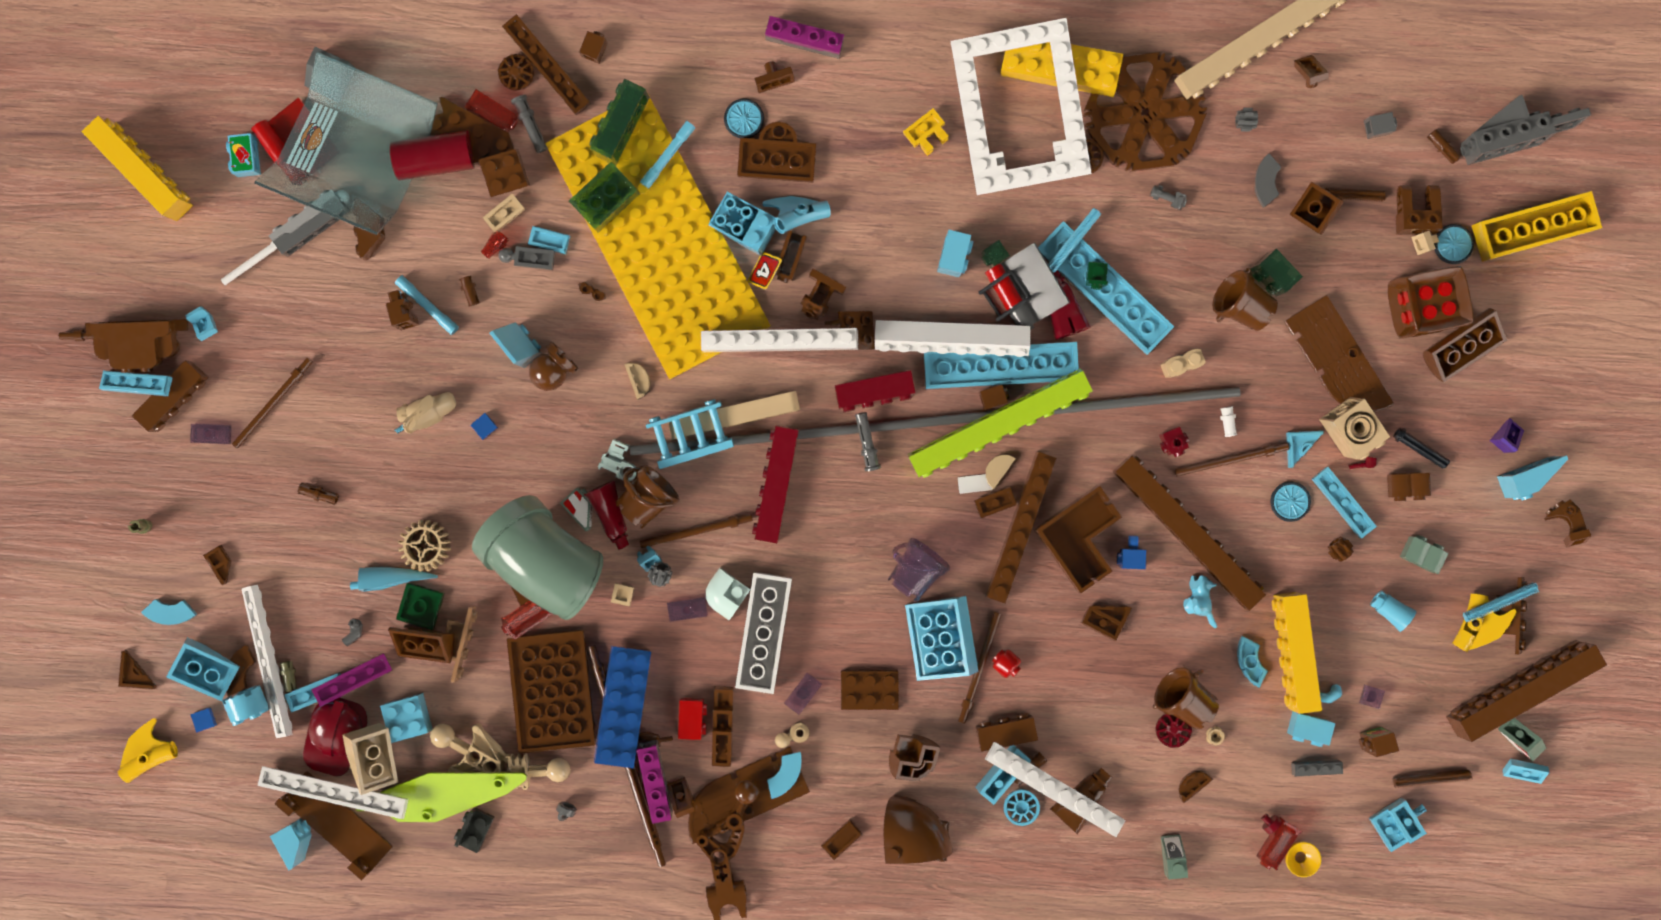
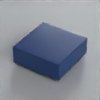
M484 413L470 425L482 440L486 439L498 428L487 413Z
M211 708L190 714L196 733L217 726Z

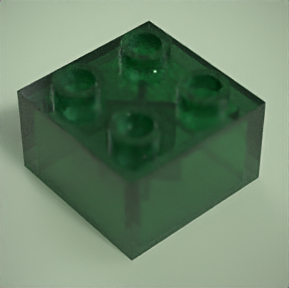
M1277 248L1264 255L1251 268L1252 276L1258 282L1261 281L1266 286L1265 290L1275 297L1288 292L1303 277Z

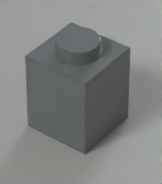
M1392 112L1370 116L1364 120L1367 139L1390 135L1396 131L1397 120L1393 117Z

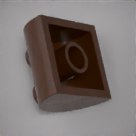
M1311 182L1290 215L1322 235L1344 201L1328 190Z

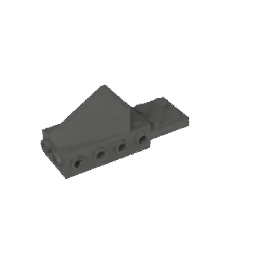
M1520 95L1463 141L1460 148L1461 154L1465 157L1467 165L1540 146L1555 133L1576 128L1590 117L1591 113L1589 108L1583 110L1575 108L1565 115L1557 113L1550 116L1549 111L1544 113L1536 111L1529 114L1524 97Z

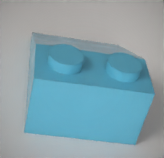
M515 322L490 332L493 339L515 365L525 368L532 363L534 358L542 354L539 350L541 346L535 339L531 340L528 334L530 332L523 324L519 325Z
M1550 456L1497 476L1504 497L1513 498V500L1532 498V494L1541 490L1568 460V457Z
M187 637L166 677L222 701L240 666L208 646Z

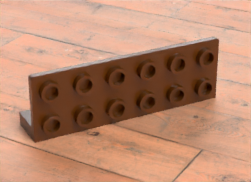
M306 771V772L303 774V775H306V776L314 777V776H313L311 773H309L308 771ZM286 793L274 803L287 816L296 813L302 820H306L310 827L351 862L347 868L361 881L370 874L393 847L347 806Z

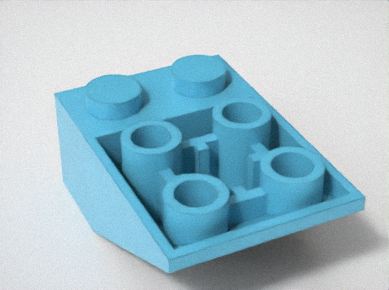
M727 191L708 225L745 248L762 256L776 231L774 226V219L776 217Z

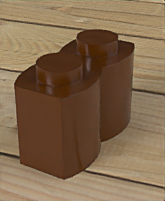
M1430 473L1387 475L1388 497H1394V501H1406V497H1413V500H1426L1425 496H1431Z

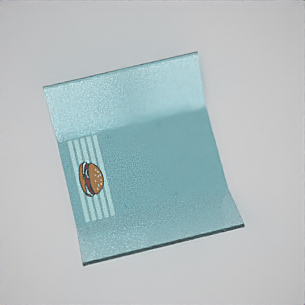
M317 52L306 102L278 160L255 180L254 184L377 235L397 213L412 179L399 181L396 178L390 159V142L430 136L438 103Z

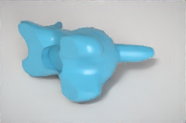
M1192 575L1189 582L1192 596L1184 600V609L1188 614L1206 616L1209 624L1213 628H1217L1211 612L1212 603L1210 600V589L1217 586V584L1213 583L1206 576H1200L1197 579L1196 576Z

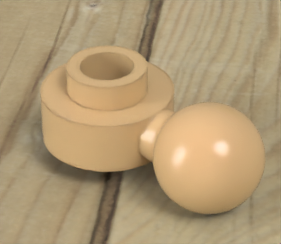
M795 723L791 726L788 734L779 733L775 738V743L780 748H786L792 740L798 743L804 742L809 737V729L803 723ZM799 729L803 731V735L800 737L796 735Z

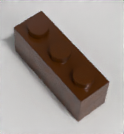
M1028 713L1018 714L1017 718L1014 719L1002 717L998 719V722L994 723L983 721L979 723V726H975L981 752L990 750L994 742L1002 747L1038 741L1034 717L1028 715Z

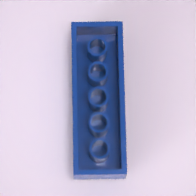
M611 646L594 754L595 764L634 768L651 651Z

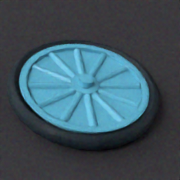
M738 99L727 107L724 113V124L733 136L737 138H751L762 129L764 114L756 102L750 99Z
M1450 224L1444 226L1437 233L1439 242L1434 243L1436 248L1434 250L1438 258L1443 262L1460 264L1471 256L1474 249V239L1468 229L1461 225Z
M1285 482L1274 489L1270 503L1272 511L1279 519L1295 522L1302 519L1308 513L1311 498L1303 485L1297 482Z

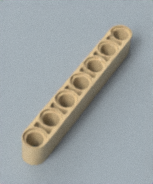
M793 391L717 409L722 428H727L799 411L800 406L797 393ZM709 411L699 413L698 416L703 432L714 431ZM690 416L679 419L685 437L696 435ZM672 421L668 422L671 439L675 440L677 436Z

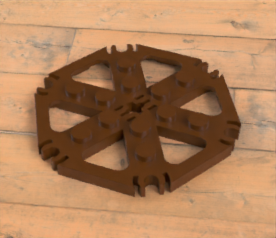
M1160 52L1123 57L1116 92L1125 105L1099 107L1097 105L1099 95L1091 93L1084 108V111L1089 112L1084 113L1083 117H1090L1092 121L1085 123L1086 131L1099 144L1104 155L1112 165L1115 159H1118L1115 164L1117 168L1120 162L1126 163L1125 171H1128L1132 164L1130 172L1174 167L1175 164L1180 163L1177 155H1182L1185 159L1192 151L1207 114H1199L1207 110V107L1201 108L1199 102H1204L1206 98L1194 99L1192 96L1189 99L1179 97L1161 100L1171 75H1181L1186 71L1178 59L1175 66H1172L1175 61L1174 57L1171 58L1170 62H1165V53L1160 56L1159 60L1158 55ZM1149 62L1152 64L1153 69L1142 92L1127 72V66ZM1141 108L1144 110L1149 109V117L1141 115ZM1192 117L1194 125L1186 141L1179 140L1165 120ZM1129 125L1121 146L1117 150L1112 149L1101 135L1102 128ZM1147 133L1163 152L1164 157L1162 159L1141 161L1138 158Z

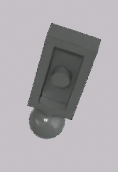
M516 246L515 252L510 248H502L498 253V257L504 263L514 260V266L553 271L555 251Z

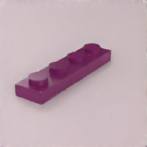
M383 653L311 690L321 707L392 671V668Z

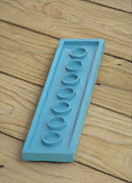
M1063 221L1038 247L1043 257L1050 262L1074 231ZM1081 239L1057 270L1148 355L1174 326L1109 264L1107 269L1108 285L1106 287H1102V290L1091 289V286H1086L1088 262H1107Z
M1077 342L1031 344L1029 356L1022 357L1015 355L997 356L995 354L977 355L969 353L960 355L957 353L940 354L937 352L924 353L926 389L1053 382L1079 369Z

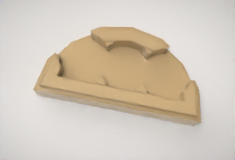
M624 364L636 398L639 400L649 391L650 376L646 369L638 364Z
M1000 455L988 463L985 470L986 479L992 489L996 487L1016 458L1010 455Z

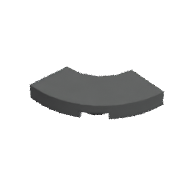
M1269 153L1262 159L1255 173V193L1263 208L1279 195L1275 185V178L1281 166Z

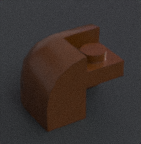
M897 734L894 749H890L889 754L891 774L895 779L920 781L921 778L933 772L937 763L940 746L933 740L920 735L912 734V736Z

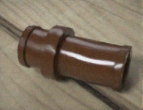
M472 276L460 278L459 280L462 285L460 288L461 291H464L468 307L480 304L475 290L476 284L475 282L473 283Z

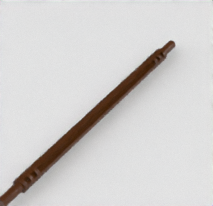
M593 645L588 647L593 663L592 669L603 699L607 674L603 663L600 662L596 647ZM634 763V768L625 767L650 848L654 851L658 866L662 867L666 865L661 850L662 844L655 823L652 824L648 801L636 764Z

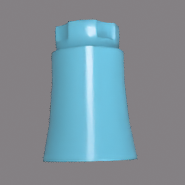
M1382 590L1373 597L1370 606L1375 608V611L1385 617L1399 632L1404 630L1416 615L1415 609L1406 606Z

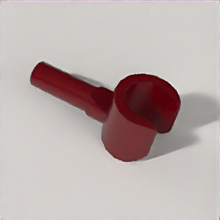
M1366 457L1365 463L1350 464L1348 466L1349 469L1374 468L1377 458Z

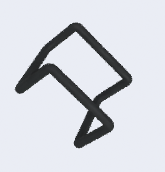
M1012 270L1006 272L978 292L979 295L983 294L998 315L996 321L1002 320L1018 307L1031 300V296ZM1008 275H1012L1027 298L1001 314L986 291Z

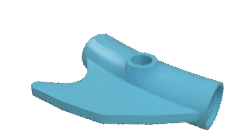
M787 196L766 200L762 203L764 207L777 208L780 211L778 217L774 219V226L781 234L803 224L829 218L831 215L830 206L826 200L818 202L807 198Z

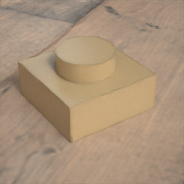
M615 583L611 602L630 606L635 587Z

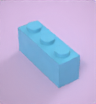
M1015 745L1009 746L1007 749L1027 762H1031V759ZM993 765L975 788L994 805L1016 778Z

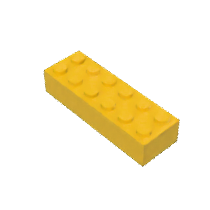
M1050 42L1005 51L1001 76L1057 87ZM1071 44L1078 91L1114 97L1123 54Z
M97 116L81 132L162 216L178 221L193 207L189 201L191 198L184 191H179L176 188L177 183L170 177H166L163 174L164 170L157 163L153 164L149 160L151 157L147 152L137 148L136 145L138 143L131 136H126L123 133L124 128L120 124L113 122L109 118L104 119Z
M1592 191L1472 225L1482 262L1602 228Z
M1291 592L1273 595L1274 600L1271 603L1273 611L1276 612L1274 626L1278 630L1279 635L1277 647L1281 650L1279 664L1283 668L1284 673L1282 685L1286 688V695H1284L1285 705L1288 709L1298 714L1322 711L1307 594Z

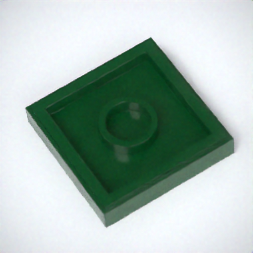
M407 582L396 620L434 630L445 593Z

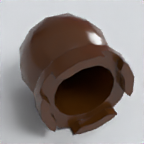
M552 342L546 346L548 352L534 358L529 366L531 382L534 386L544 391L559 388L566 380L567 372L574 374L579 369L572 360L569 361L566 357H563L565 353Z

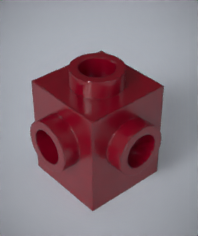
M1175 427L1159 434L1162 441L1160 447L1163 453H1167L1168 456H1181L1185 454L1184 450L1189 448V438L1185 432H1182L1181 427Z

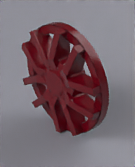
M1165 713L1156 723V736L1165 746L1179 748L1190 740L1192 727L1188 725V729L1183 728L1184 721L1178 724L1179 718L1176 717L1173 721L1170 715ZM1165 717H1168L1170 720L1168 724L1163 720ZM1162 722L1166 727L1159 729L1160 723ZM1166 731V735L1160 736L1159 732ZM1182 731H1188L1187 736L1182 735ZM1169 737V744L1166 743L1163 739ZM1179 737L1185 738V739L1180 743ZM1173 738H1176V744H1172Z

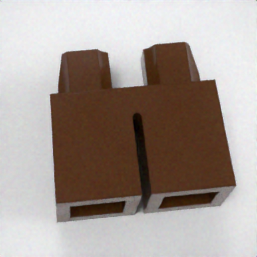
M400 290L389 292L390 302L386 303L391 326L401 331L419 326L418 318L410 314L409 310L413 308V303L407 300L406 294L401 293Z

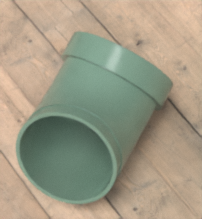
M528 495L514 499L498 509L484 522L474 537L472 551L487 569L494 570L505 582L528 600L564 620H569L582 609L591 596L602 571L603 555L560 527L552 519V513L538 497Z

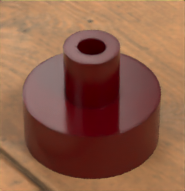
M1264 814L1261 818L1265 822L1262 829L1267 834L1274 833L1282 824L1281 819L1277 815L1270 817L1268 814Z

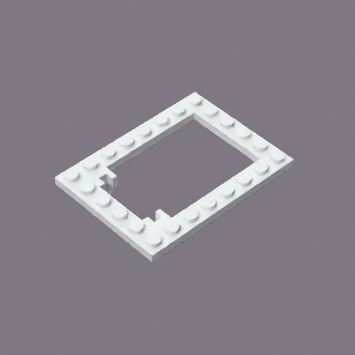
M1066 18L951 41L977 195L1091 174ZM1050 42L1066 139L1053 141L1056 161L1006 170L1003 151L989 153L973 57Z

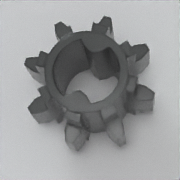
M1243 107V109L1236 112V128H1241L1243 132H1250V130L1257 128V111H1253V108Z
M661 561L655 562L654 565H651L648 572L649 582L658 587L665 586L666 583L669 584L673 571H670L671 567Z

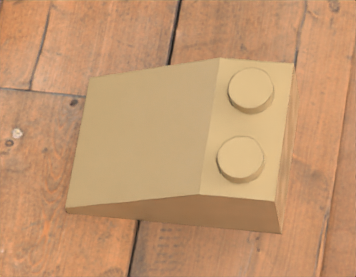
M377 723L343 734L346 754L361 795L398 783L388 727Z

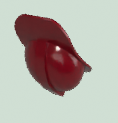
M340 697L321 707L319 704L316 705L311 716L303 750V758L309 768L336 777L348 772L350 763L345 750L343 734L367 727L368 718L363 706Z

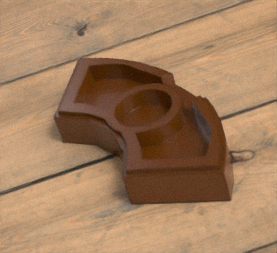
M248 645L240 648L230 659V661L240 667L226 691L228 697L248 688L246 674L250 666L256 662Z

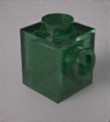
M1000 240L984 249L981 253L983 262L987 267L990 266V268L1002 263L1010 256Z

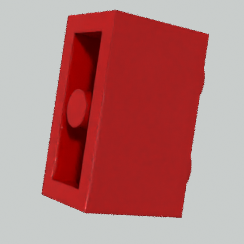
M681 698L679 700L678 739L701 740L703 735H706L707 724L703 723V716H707V704H704V699Z

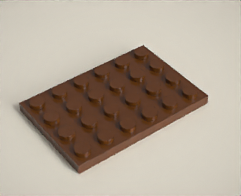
M584 630L507 638L518 754L595 746L596 738Z

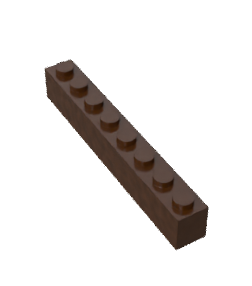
M1041 452L1035 453L985 595L987 598L1006 604L1057 459Z

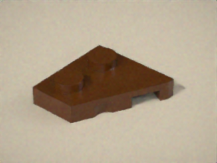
M1089 606L1081 624L1116 641L1132 608Z

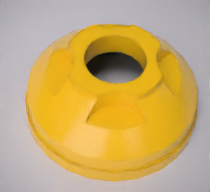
M1304 841L1296 842L1286 851V866L1298 877L1312 876L1320 868V852L1311 843ZM1304 852V861L1296 862V853Z

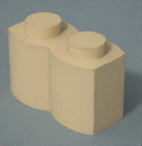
M1194 349L1180 356L1165 360L1161 364V368L1165 378H1172L1186 371L1197 369L1203 366L1206 361L1201 349Z

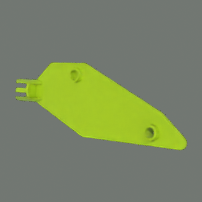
M429 772L383 790L380 793L409 799L404 819L391 817L398 822H437L508 794L527 779V775L522 772Z

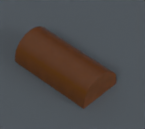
M1488 308L1473 318L1472 324L1456 329L1423 351L1424 361L1437 379L1444 383L1507 341L1497 311Z

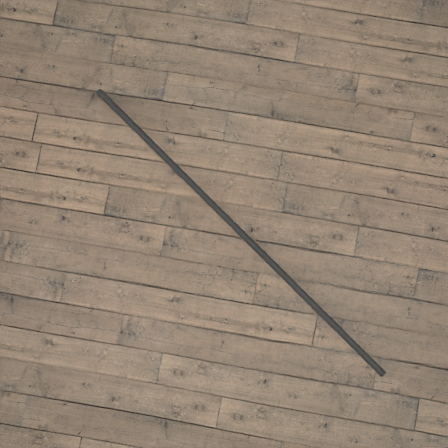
M1233 387L1072 403L1071 406L1064 409L1060 407L1054 410V414L1239 397L1240 388ZM993 411L869 423L871 432L971 423ZM858 425L801 429L798 432L797 439L858 434ZM770 433L727 437L733 439L734 446L773 442V440H769ZM708 438L706 442L708 441L709 444L715 443L717 438ZM698 440L686 441L687 446L691 450L698 448ZM678 441L667 442L669 452L681 450ZM658 443L630 446L631 456L661 453Z

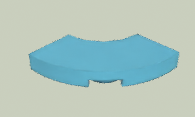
M155 599L141 612L148 619L164 625L180 624L197 615L185 600L176 605H168L159 599Z
M1241 635L1237 648L1240 669L1253 685L1260 688L1268 672L1259 661L1258 651L1260 645Z
M801 752L782 756L780 771L774 777L767 780L771 799L786 793L796 782L801 770Z

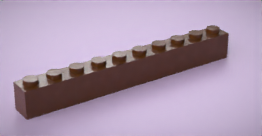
M1128 456L1113 473L1245 610L1250 611L1266 596L1262 591L1264 589L1262 585L1257 581L1253 582L1249 578L1250 573L1244 567L1240 568L1236 564L1237 560L1230 553L1226 554L1222 550L1224 546L1217 539L1213 540L1209 536L1211 533L1205 526L1202 525L1200 527L1197 524V518L1190 511L1187 513L1182 508L1184 505L1178 498L1173 499L1169 494L1171 491L1164 484L1160 485L1156 481L1157 476L1151 470L1147 471L1143 467L1144 463L1140 458Z

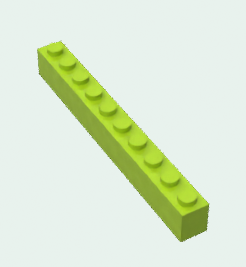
M1079 368L908 453V457L918 477H928L934 473L933 470L939 467L940 469L946 468L951 464V461L955 459L958 461L968 456L967 453L973 450L978 452L984 449L985 444L989 442L996 443L1003 439L1002 436L1008 433L1012 435L1018 432L1019 428L1024 425L1030 426L1035 424L1037 419L1042 416L1046 418L1055 413L1054 410L1060 407L1064 409L1071 406V402L1076 399L1083 400L1087 398L1093 390L1083 370Z

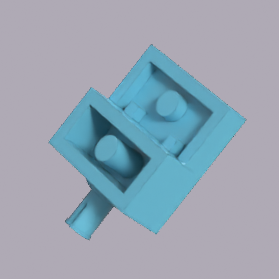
M1402 798L1369 817V820L1390 852H1393L1407 842L1411 844L1427 834L1417 818L1424 812H1427L1425 807L1421 804L1412 810L1407 801Z

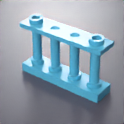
M716 399L704 402L705 406L662 419L660 416L649 419L646 428H654L662 453L661 459L657 462L659 469L734 447L733 439L727 438L724 435L716 409L722 405L721 401L716 402ZM709 410L717 435L716 442L709 444L708 441L706 442L698 413ZM687 416L691 417L699 442L698 448L692 450L687 446L679 420ZM672 421L681 449L679 454L672 455V453H669L661 424Z

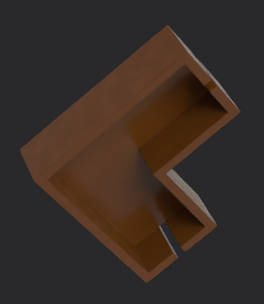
M1095 486L1034 529L1078 593H1083L1095 584L1093 580H1090L1091 578L1100 581L1113 572L1091 541L1093 537L1122 518L1113 503L1105 505L1104 502H1108L1110 499L1101 486Z

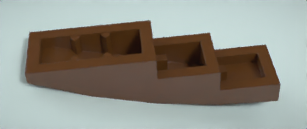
M714 687L712 766L731 767L734 687Z

